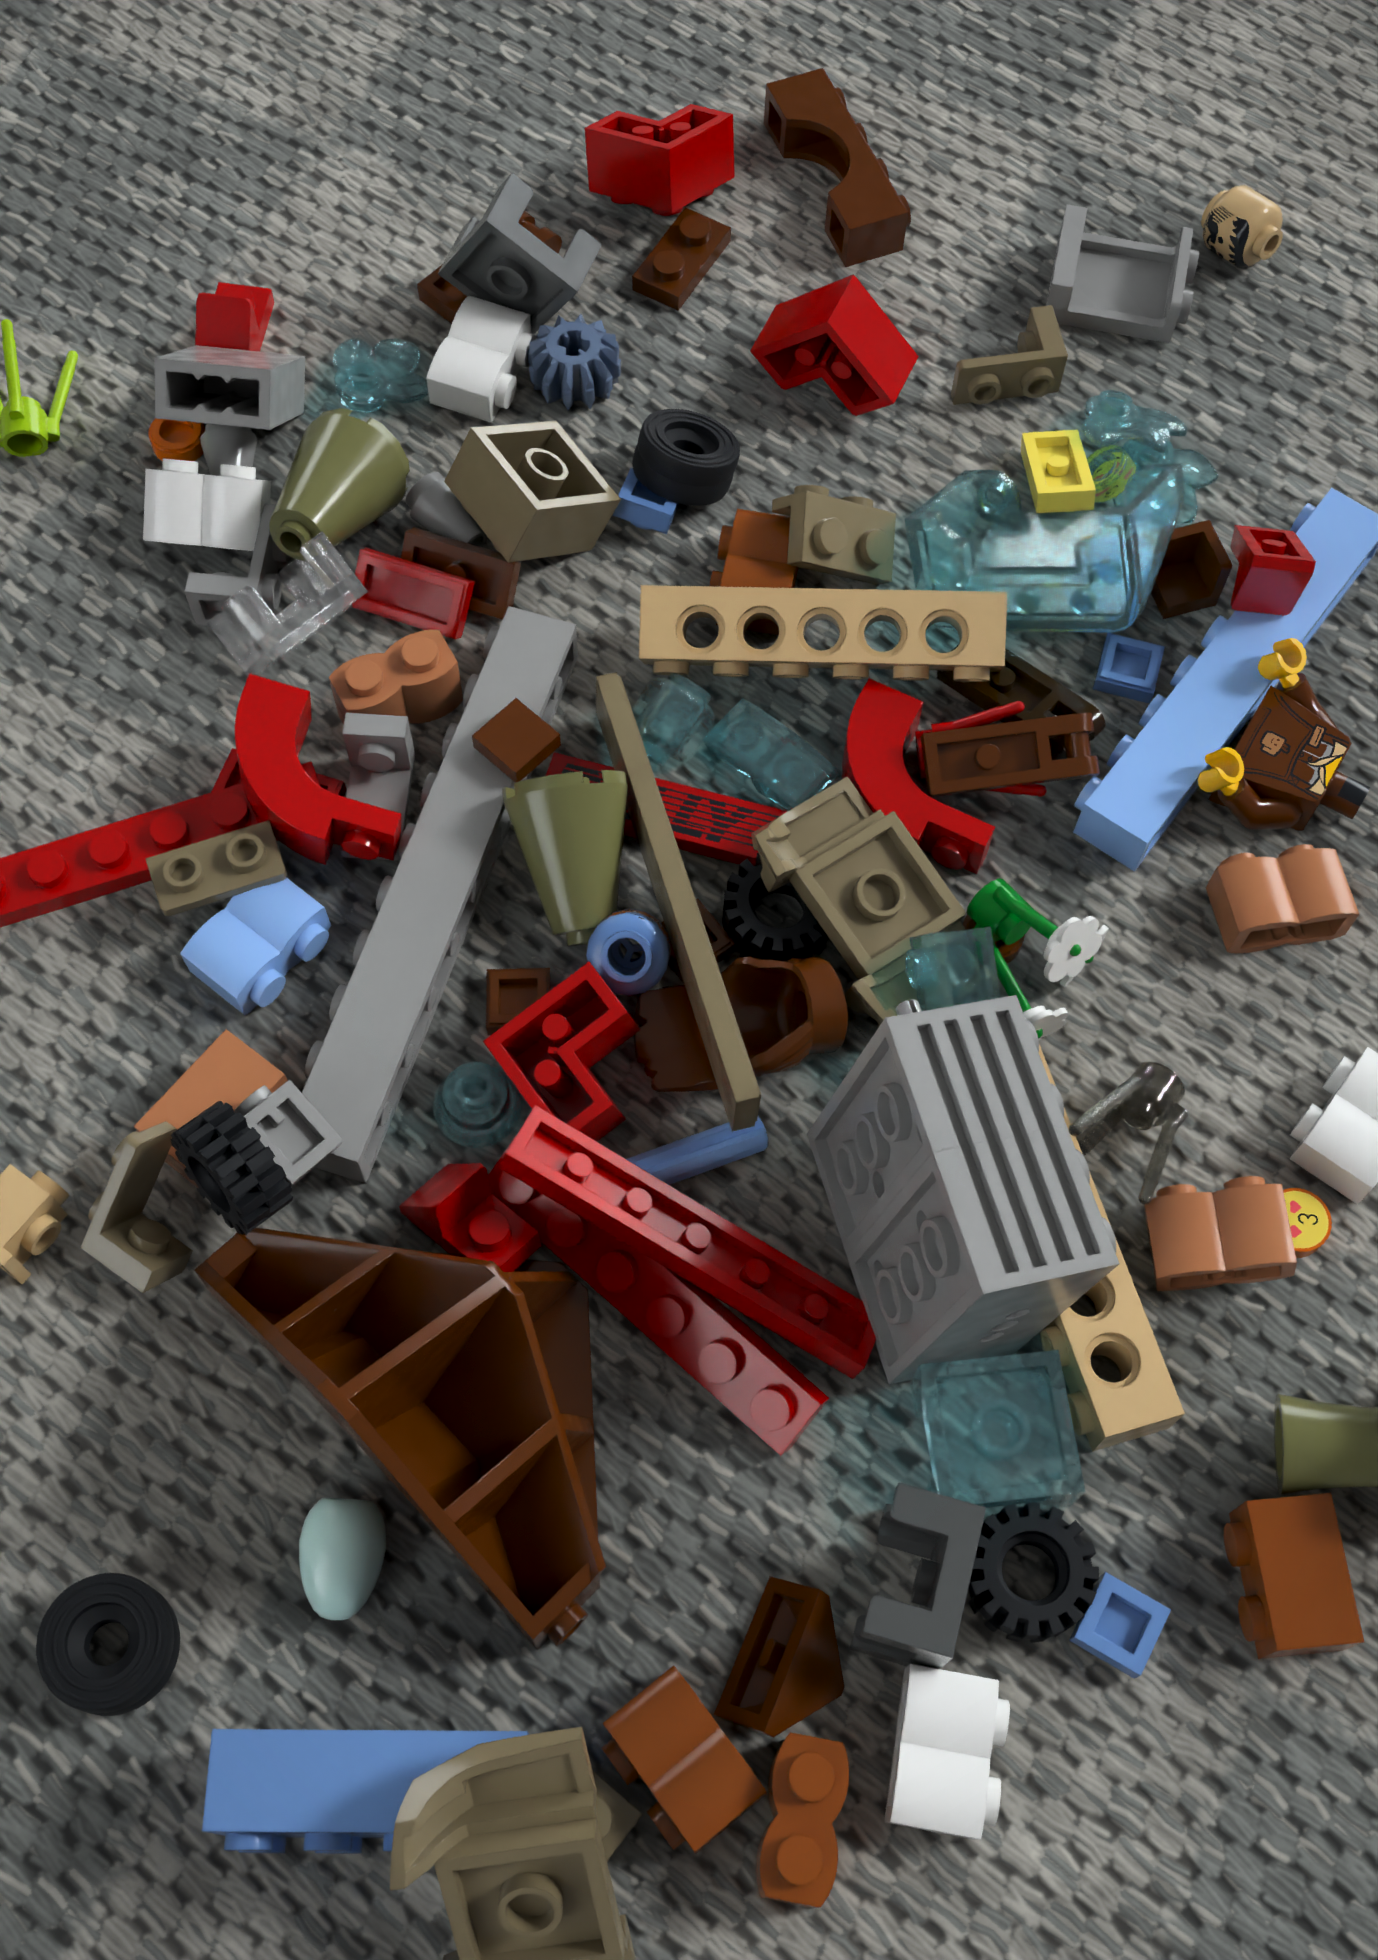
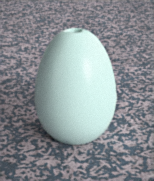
M321 1498L311 1508L304 1521L299 1539L301 1580L310 1605L322 1618L328 1620L351 1618L364 1606L376 1585L386 1551V1528L383 1516L373 1501Z

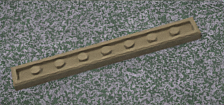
M617 672L596 676V715L614 770L624 771L627 776L628 795L626 807L666 930L669 934V939L732 1132L753 1127L758 1118L761 1092L621 676H618Z

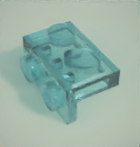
M991 927L952 932H935L909 938L911 950H908L906 954V974L911 987L916 989L917 999L922 1011L1000 998Z

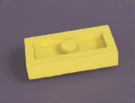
M1078 430L1022 433L1021 456L1036 513L1068 515L1074 511L1094 510L1096 489Z

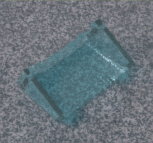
M1182 463L1143 466L1129 478L1125 485V507H1108L1104 511L1022 513L1021 498L1017 485L1009 476L996 470H965L904 519L916 590L1007 592L1006 631L1099 633L1124 631L1140 617L1147 605L1184 504L1185 490ZM946 622L932 624L940 629L956 630L954 626Z

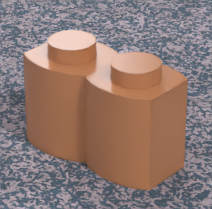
M424 630L407 635L391 645L385 653H372L353 658L343 663L329 676L337 712L343 725L346 713L408 716L409 724L425 723L449 714L463 701L458 662L440 630Z
M1302 844L1286 849L1278 858L1255 857L1252 853L1236 854L1228 857L1217 866L1206 886V891L1228 953H1250L1275 948L1284 944L1300 945L1331 940L1345 935L1359 916V911L1336 849L1314 848L1312 845Z
M1244 1176L1231 1179L1224 1183L1223 1190L1216 1192H1197V1188L1193 1185L1178 1184L1161 1188L1156 1192V1198L1144 1201L1145 1219L1157 1291L1201 1289L1225 1283L1264 1282L1291 1277L1295 1274L1297 1261L1282 1184H1265V1179L1259 1176Z

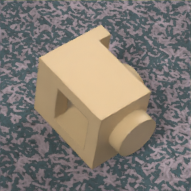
M9 1164L0 1174V1268L20 1284H23L31 1275L23 1264L31 1255L36 1256L46 1251L58 1237L61 1230V1221L68 1215L61 1205L69 1197V1194L43 1172L38 1170L30 1179L13 1165Z

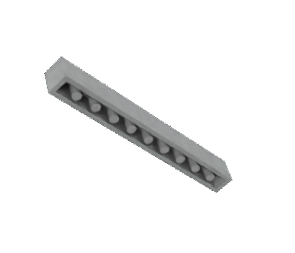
M508 606L500 627L492 626L488 632L483 651L485 663L479 675L472 674L468 679L463 696V707L465 710L459 724L452 722L445 733L442 745V756L444 759L438 773L430 772L424 782L420 800L423 809L416 825L409 823L404 829L398 851L401 860L394 877L387 875L380 885L376 899L378 915L372 929H364L357 939L353 953L355 969L348 985L340 984L332 998L329 1010V1019L332 1021L324 1042L317 1040L313 1044L306 1060L305 1077L308 1079L302 1094L344 1140L334 1152L315 1168L367 1183L511 825L503 802L502 789L504 787L515 789V782L473 747L472 735L515 698L519 699L548 725H551L578 658L576 624ZM532 771L521 781L529 779Z

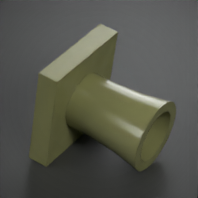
M1277 1394L1274 1409V1448L1279 1494L1328 1488L1378 1487V1407L1323 1403Z

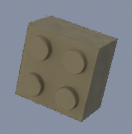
M557 421L471 427L444 480L461 502L464 510L472 516L493 543L494 548L502 554L508 563L592 550L621 501L620 497Z

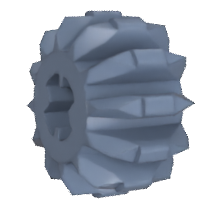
M580 314L574 322H567L558 315L554 327L540 325L536 339L530 341V348L528 350L530 380L533 383L534 390L542 391L547 404L563 398V403L567 411H569L574 401L581 400L591 409L595 396L609 399L613 384L618 383V377L621 375V360L619 359V345L615 334L606 333L602 320L586 324L582 314Z

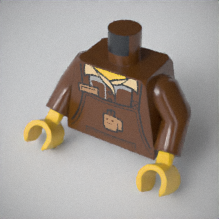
M1294 638L1275 642L1273 645L1274 653L1262 656L1258 664V670L1265 679H1279L1280 682L1277 688L1270 686L1235 749L1225 747L1205 755V762L1212 768L1199 774L1198 786L1205 792H1212L1208 800L1227 807L1238 821L1249 830L1291 828L1303 831L1319 803L1353 819L1370 787L1337 771L1352 742L1349 736L1338 729L1318 702L1306 676L1303 673H1299L1306 665L1307 659L1303 644Z

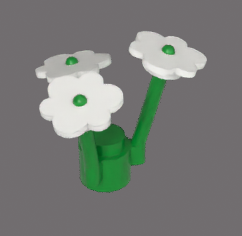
M998 878L993 880L977 892L967 907L966 913L977 924L969 932L968 936L985 953L1007 995H1017L1025 1019L1033 1024L1038 1039L1041 1040L1042 1037L1053 1034L1066 1024L1065 1018L1069 1014L1066 1008H1059L1055 1011L1046 1010L1044 1006L1031 1008L995 942L1002 940L1006 945H1011L1022 938L1032 927L1048 939L1043 955L1044 959L1048 961L1044 968L1045 978L1050 982L1061 980L1059 984L1065 988L1081 972L1086 963L1093 961L1094 955L1099 950L1109 928L1106 925H1102L1098 930L1099 921L1093 916H1087L1083 920L1072 917L1057 927L1035 911L1004 879Z

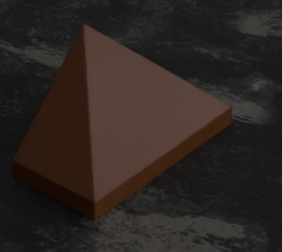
M770 1576L714 1715L727 1722L774 1738L842 1696L845 1686L829 1595L820 1589Z

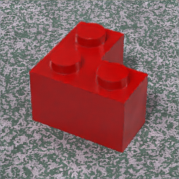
M690 104L657 121L616 111L585 127L589 191L609 196L614 203H634L652 208V212L657 215H675L680 213L684 206L700 197L711 195L715 188L735 177L733 114Z
M854 274L776 305L750 350L781 389L787 390L822 377L851 414L855 416L894 404L919 357Z
M587 962L483 1041L532 1109L535 1105L596 1142L626 1120L625 1116L590 1071V1068L641 1029L590 962Z

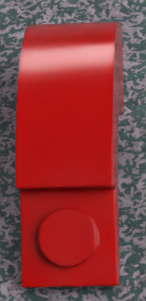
M249 673L237 707L235 743L243 789L251 808L260 822L269 820L274 836L282 844L294 852L324 865L327 863L333 843L341 845L344 851L361 859L374 860L377 857H382L394 861L401 840V813L327 791L309 777L298 759L312 721L310 691Z
M869 678L855 702L849 719L842 761V779L848 776L873 813L881 809L886 816L894 811L919 847L931 853L938 863L950 869L959 870L964 868L977 874L987 856L995 826L931 798L913 782L907 772L903 757L915 737V731L918 730L924 702Z

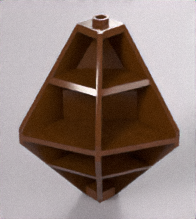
M255 1228L247 1235L236 1233L194 1270L206 1288L224 1308L309 1390L406 1496L537 1650L548 1639L558 1647L581 1626L588 1617V1613L581 1606L600 1588V1574L606 1568V1564L598 1541L588 1289L561 1262L526 1259L513 1272H503L493 1261Z

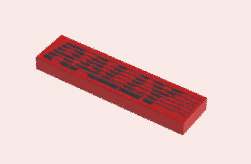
M554 752L545 776L583 771V777H588L590 783L603 782L601 770H614V767ZM655 778L678 848L735 864H740L748 858L753 866H755L757 853L759 852L753 848L751 833L787 812L786 810ZM626 807L624 835L636 838Z

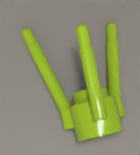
M3 319L1 321L2 345L9 400L6 406L3 407L0 397V447L18 457L41 455L48 449V441L56 442L60 440V420L75 373L78 354L73 350L67 353L47 417V414L37 400L21 396L13 324L11 320Z

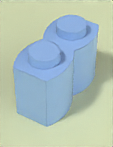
M286 878L283 881L233 896L225 909L216 913L198 929L185 945L180 955L192 974L243 1015H247L257 1005L265 1007L279 996L285 986L286 978L284 976L289 969L293 968L301 960L305 962L312 960L322 951L329 938L328 930L331 927V923L325 907Z

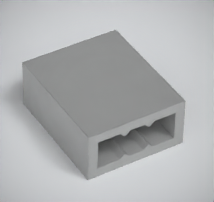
M195 345L154 358L155 418L271 430L304 413L305 356Z

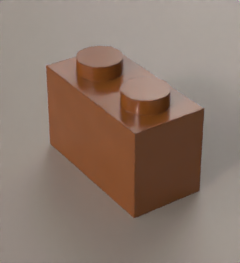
M1331 1493L1249 1500L1229 1513L1230 1523H1226L1224 1526V1545L1230 1564L1233 1567H1240L1245 1596L1239 1598V1620L1246 1640L1249 1642L1255 1641L1258 1659L1343 1651L1364 1643Z

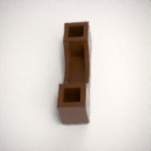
M823 68L767 83L764 125L782 157L818 163L833 172L840 180V183L828 192L824 231L844 266L849 267L902 251L906 227H909L911 223L909 204L903 195L897 194L889 180L888 170L884 161L881 158H876L868 145L864 127L859 122L855 123L849 113L842 90L839 87L835 88Z

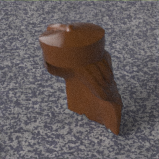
M742 957L737 958L721 972L755 1077L786 1071L799 1065L807 1055L833 1053L843 1044L848 1027L845 994L835 970L823 958H792L785 962ZM685 985L666 986L640 993L637 997L635 1018L641 1030L634 1035L635 1055L638 1063L645 1064L644 1071L646 1075L653 1079L651 1081L652 1089L657 1092H711L719 1090Z

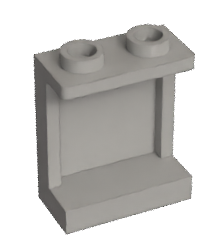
M1066 204L1046 306H1053L1058 324L1170 343L1176 323H1187L1194 291L1186 290L1185 283L1192 284L1199 259V251L1191 249L1193 228L1182 227L1178 243L1175 247L1085 233L1083 231L1088 208Z

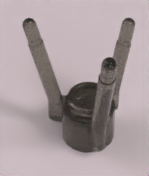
M1142 1062L1130 1078L1083 1113L1080 1118L1069 1126L1068 1131L1072 1136H1079L1095 1125L1079 1141L1080 1149L1083 1156H1085L1122 1120L1139 1130H1149L1152 1126L1162 1125L1138 1196L1141 1204H1149L1159 1183L1176 1131L1188 1116V1111L1178 1104L1185 1095V1087L1177 1074L1167 1066L1157 1062Z

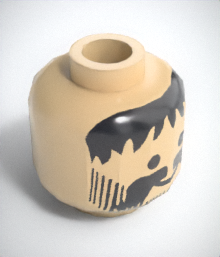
M1246 185L1235 186L1216 194L1205 208L1201 220L1205 246L1238 268L1250 267L1261 259L1266 260L1270 258L1280 246L1283 238V232L1281 231L1283 216L1279 205Z

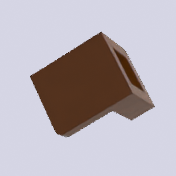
M1210 520L1163 531L1155 535L1148 554L1153 568L1152 580L1148 589L1163 619L1216 606L1231 572L1232 563Z

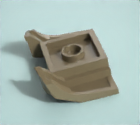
M848 776L751 833L753 848L760 855L762 863L760 874L768 893L789 882L793 885L858 978V981L853 983L845 993L846 1003L857 1013L867 1014L878 1023L877 1027L881 1025L885 1017L897 1016L896 1007L906 1000H917L922 1011L943 1008L980 985L989 977L961 937L966 931L960 922L967 914L896 813L892 811L885 816L881 809L873 813Z
M582 1727L477 1744L413 1779L395 1821L390 1866V1891L405 1889L433 1865L435 1866L457 1950L444 1955L443 1960H636L626 1914L619 1915L596 1817L597 1789Z

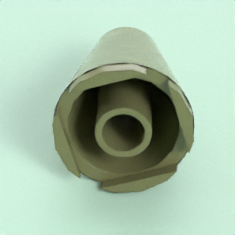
M339 408L323 412L308 425L269 522L271 536L276 545L285 554L301 561L315 560L393 510L404 498L408 487L406 488V476L410 472L409 460L399 441L382 423L371 417L367 422L349 416L353 410Z
M601 770L603 782L590 783L589 778L583 777V771L527 779L514 783L515 789L508 787L502 789L504 805L552 933L555 936L566 935L567 946L588 944V940L597 925L617 911L628 795L627 776L624 771Z

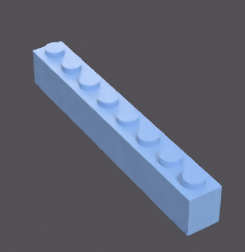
M1332 487L1317 507L1310 503L1304 506L1295 519L1290 531L1295 532L1316 563L1313 575L1292 612L1282 616L1235 610L1229 619L1221 615L1217 617L1201 642V646L1205 648L1198 659L1189 654L1183 660L1170 682V685L1175 687L1170 695L1165 698L1157 694L1146 708L1139 721V725L1144 727L1135 739L1126 734L1118 743L1108 759L1107 766L1112 769L1105 778L1101 780L1094 776L1085 785L1074 804V807L1079 809L1081 813L1073 833L1134 872L1198 789L1199 774L1212 768L1205 762V755L1221 748L1229 747L1257 711L1270 686L1275 687L1279 682V679H1265L1259 673L1258 664L1262 656L1274 653V643L1288 638L1297 639L1305 648L1373 558L1378 549L1377 513Z

